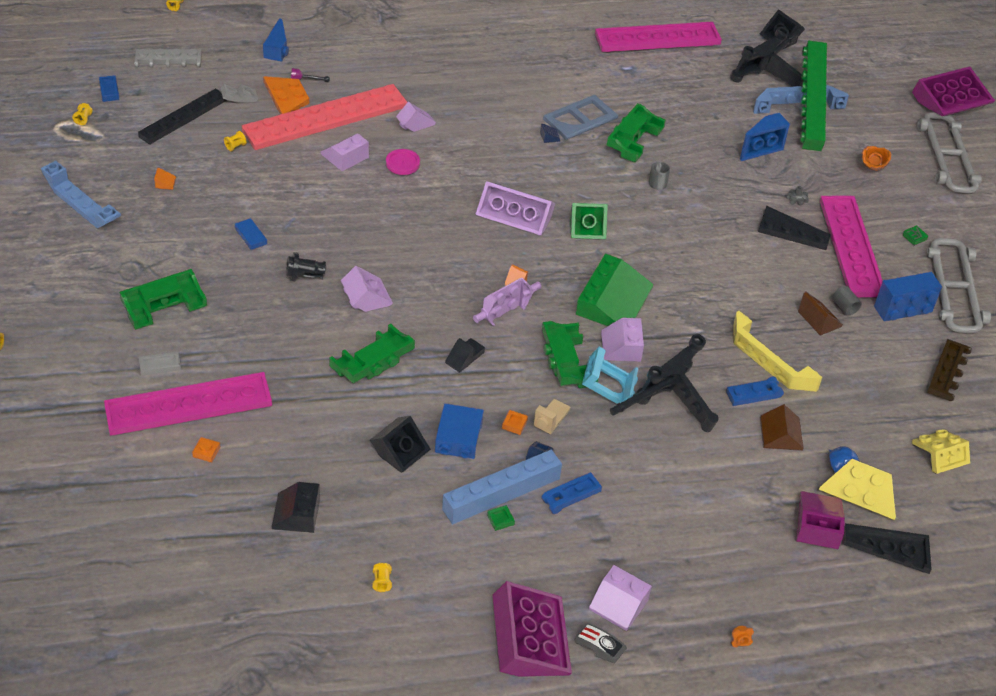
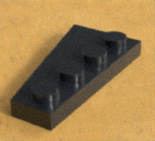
M845 523L844 545L930 574L932 567L929 535Z

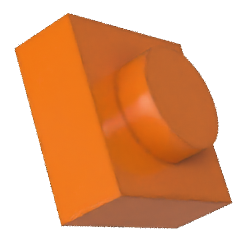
M509 410L502 424V429L521 435L528 421V416Z
M201 437L192 451L193 457L212 463L220 449V442Z

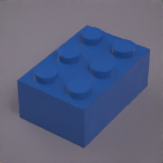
M932 272L883 280L874 307L883 321L932 313L942 286Z

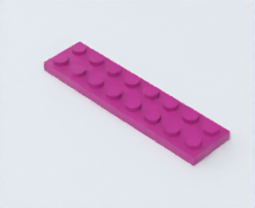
M714 22L595 29V35L602 52L721 45L722 40Z
M821 196L820 204L846 286L851 289L856 297H877L883 280L855 196Z
M260 372L104 400L109 433L112 436L272 406V399L265 373Z

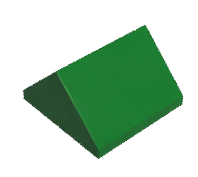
M572 203L570 215L571 238L606 239L608 204Z

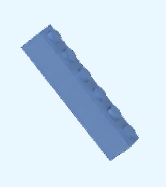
M551 449L443 494L442 510L453 525L559 480L562 463Z

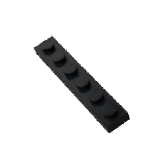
M215 88L138 131V136L150 145L227 100L223 99L221 91Z

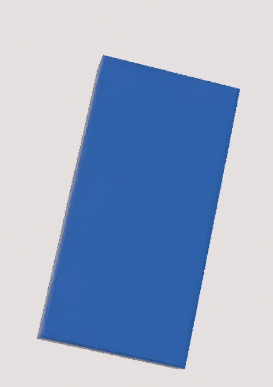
M116 75L99 77L102 101L119 100Z
M251 218L235 224L236 231L250 250L267 244L266 237Z

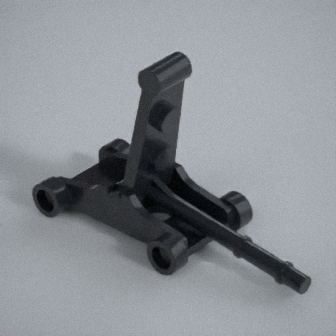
M800 26L788 36L789 31L785 27H778L775 36L755 48L745 46L737 68L730 75L731 80L739 83L745 75L751 73L760 74L763 70H767L792 87L802 86L804 80H801L802 74L778 56L777 53L790 44L797 36H800L805 28Z
M694 334L689 340V346L661 367L652 366L647 372V380L644 386L639 388L632 397L610 408V414L614 416L636 403L646 405L652 396L663 391L671 392L673 390L700 422L702 430L704 432H711L719 417L710 410L685 375L693 366L692 358L706 344L704 336Z

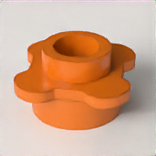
M746 626L734 628L732 631V646L751 645L753 643V629Z

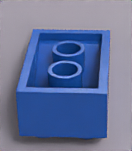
M780 113L771 114L761 119L745 134L740 160L745 161L784 150L790 126L789 122Z

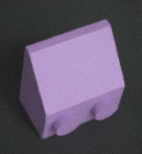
M357 133L321 151V155L338 169L344 171L369 158V142Z
M355 266L341 280L344 286L343 290L348 295L349 302L355 309L359 308L366 312L393 304L381 278L358 266Z
M621 318L601 330L602 348L606 350L604 360L641 362L644 348L641 318Z
M613 565L602 580L589 610L627 631L648 602L652 586Z

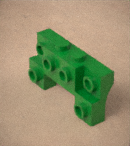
M637 103L629 114L622 118L621 123L615 126L607 139V146L621 151L622 158L636 163L644 150V146L638 144L637 141L645 132L658 136L665 128L666 119L652 114L644 105Z
M192 269L119 292L121 302L135 330L153 324L152 312L183 302L189 312L207 306V298Z
M546 321L542 323V332L546 341L544 353L549 357V368L553 369L555 377H558L560 386L577 384L578 388H586L582 383L587 365L579 366V359L574 345H579L583 342V334H579V322L559 324L553 321Z
M389 324L387 332L382 334L380 331H377L376 341L355 352L354 357L345 349L342 351L341 358L336 360L333 356L329 357V366L340 377L345 375L352 383L364 377L369 380L380 375L390 367L397 365L402 355L415 349V340L410 335L403 334L392 324Z

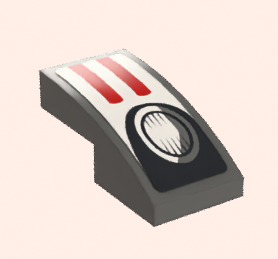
M586 623L575 636L577 644L594 650L596 657L614 664L627 649L626 645L619 639L590 623Z

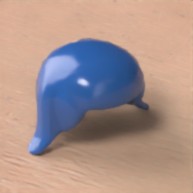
M840 446L833 450L829 449V459L835 473L851 459L859 461L855 451L849 447Z

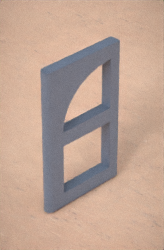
M596 95L543 115V120L555 128L565 140L618 118V114ZM593 103L605 115L590 120L578 109ZM570 113L582 124H567L555 118Z

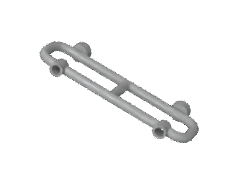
M929 112L925 114L924 118H919L917 130H927L941 171L936 172V184L946 183L950 190L958 193L976 192L982 178L981 175H975L959 133L962 127L961 122H955L954 118L950 115L942 117L935 112ZM930 119H943L949 123L948 129L952 131L958 149L940 148ZM943 155L961 156L968 175V184L972 186H957L952 182Z
M937 238L933 240L931 247L927 249V257L933 258L936 277L942 286L940 296L943 310H940V321H946L948 328L954 332L977 333L982 329L983 325L990 324L991 313L990 310L980 311L969 264V262H974L976 259V249H966L964 243L957 239ZM938 245H952L959 249L966 281L944 279ZM947 288L968 289L975 321L974 326H961L953 322V310L950 308Z

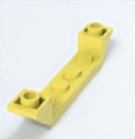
M736 312L733 324L734 345L772 376L776 377L788 389L815 392L819 389L822 376L809 366L799 372L795 371L780 359L779 356L775 355L764 344L754 338L749 333L752 320L742 312Z

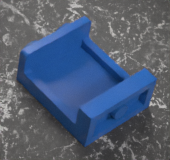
M444 403L435 440V452L443 455L475 459L480 428H482L484 410Z

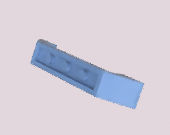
M826 85V102L829 108H846L849 95ZM801 86L767 88L756 99L753 110L754 114L769 113L771 104L801 103L803 94Z
M57 161L41 168L54 193L96 228L121 216L110 204L102 208L70 182L66 168Z

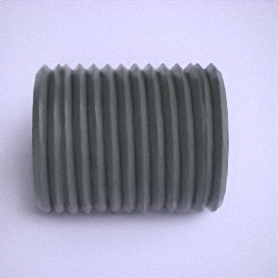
M656 162L652 165L649 185L652 188L662 190L667 187L670 173L668 164Z
M848 286L838 288L832 297L846 315H853L862 305L859 298L856 297Z

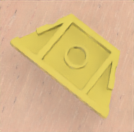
M851 459L819 488L820 491L895 520L896 518L892 474Z

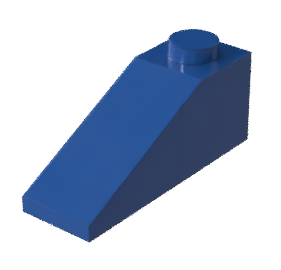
M279 18L263 44V56L266 59L282 62L284 57L288 55L289 47L287 46L283 20Z

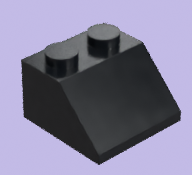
M411 416L398 417L370 439L378 455L401 473L431 450Z
M297 482L279 492L272 529L314 533L320 503V484Z

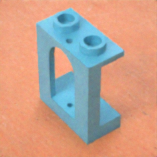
M599 346L589 356L582 385L616 404L621 403L635 394L633 390L638 380V368L635 367L630 373L604 360L606 350ZM600 371L619 381L622 386V392H613L597 383L596 380L599 378Z

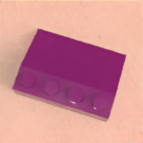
M970 66L919 79L912 91L921 105L942 117L995 102L992 95Z
M506 581L492 594L500 672L518 677L571 675L572 670L562 596Z

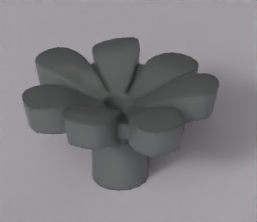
M797 186L796 190L791 189L787 193L786 198L791 199L790 204L792 205L796 202L799 205H803V202L808 203L809 201L808 193L802 192L803 188Z

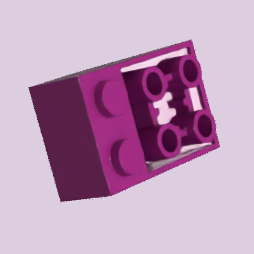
M801 491L796 541L839 549L844 536L845 525L842 499Z

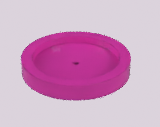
M397 149L387 155L386 166L395 174H412L420 167V157L412 150Z

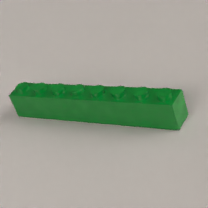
M808 40L806 47L804 46L802 50V56H804L802 68L804 70L802 71L801 80H804L801 86V92H803L801 104H803V107L801 108L800 116L803 119L800 123V129H802L800 142H802V149L822 151L826 141L827 43Z

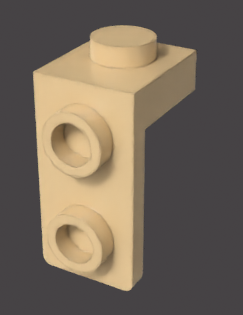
M553 399L547 408L539 405L535 411L534 426L552 434L570 411V406L556 399Z

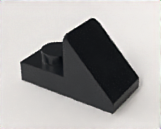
M459 338L445 363L460 373L485 353V347L472 338L466 342Z

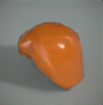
M867 146L862 151V160L866 167L878 171L888 165L892 154L886 148Z

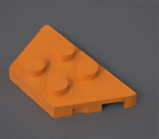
M263 77V82L280 114L299 110L310 103L309 97L299 79Z

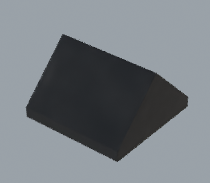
M778 9L759 34L769 40L775 36L778 27H785L789 31V36L801 24ZM798 36L783 49L796 44Z

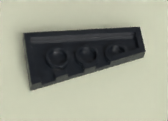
M767 205L758 230L759 233L822 250H827L831 234Z

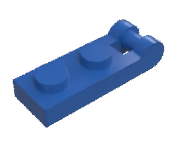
M770 377L764 381L730 386L726 389V393L733 406L777 399L784 395L783 389L778 386L779 382L776 377Z
M590 472L545 492L542 495V500L549 504V509L553 514H557L563 508L601 492L602 486Z

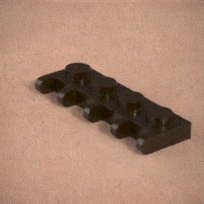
M947 339L927 393L948 401H954L955 395L950 393L949 389H958L959 383L953 381L954 376H963L964 372L957 367L959 364H967L968 359L963 357L962 354H970L972 351L971 347Z

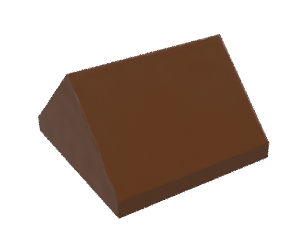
M807 291L803 293L798 313L820 336L843 326L820 300Z
M785 404L760 416L763 448L803 451L800 418Z

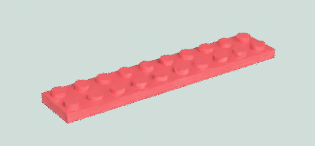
M391 84L242 125V132L253 149L258 150L403 109L408 102L395 85Z

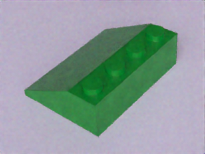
M605 253L578 298L576 315L605 326H609L621 318H636L654 284L624 260Z

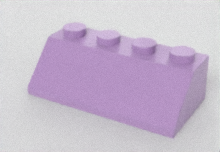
M486 181L476 215L542 236L551 220L555 203Z

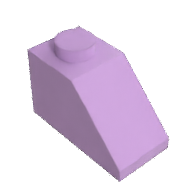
M409 101L396 116L402 128L405 130L410 129L413 132L436 124V121L429 113Z

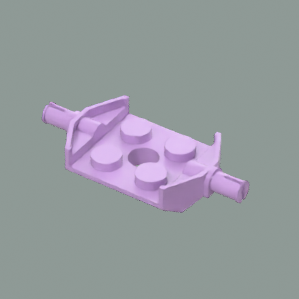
M520 278L484 298L483 308L480 313L473 316V320L478 323L486 319L492 326H495L493 319L501 317L504 313L515 309L517 306L524 310L533 292L541 289L540 282L537 281L529 285L523 278Z

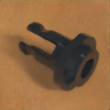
M293 252L292 256L287 258L286 276H290V281L295 282L297 276L307 278L319 277L323 279V274H325V261L318 262L316 260L299 258L297 252Z

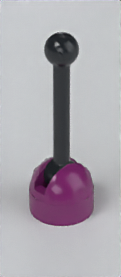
M292 68L291 71L292 79L310 78L324 80L325 82L330 81L329 76L304 75L297 68Z

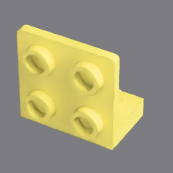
M937 430L936 433L921 435L919 438L912 440L913 445L931 453L932 472L936 474L970 464L969 441L947 430Z

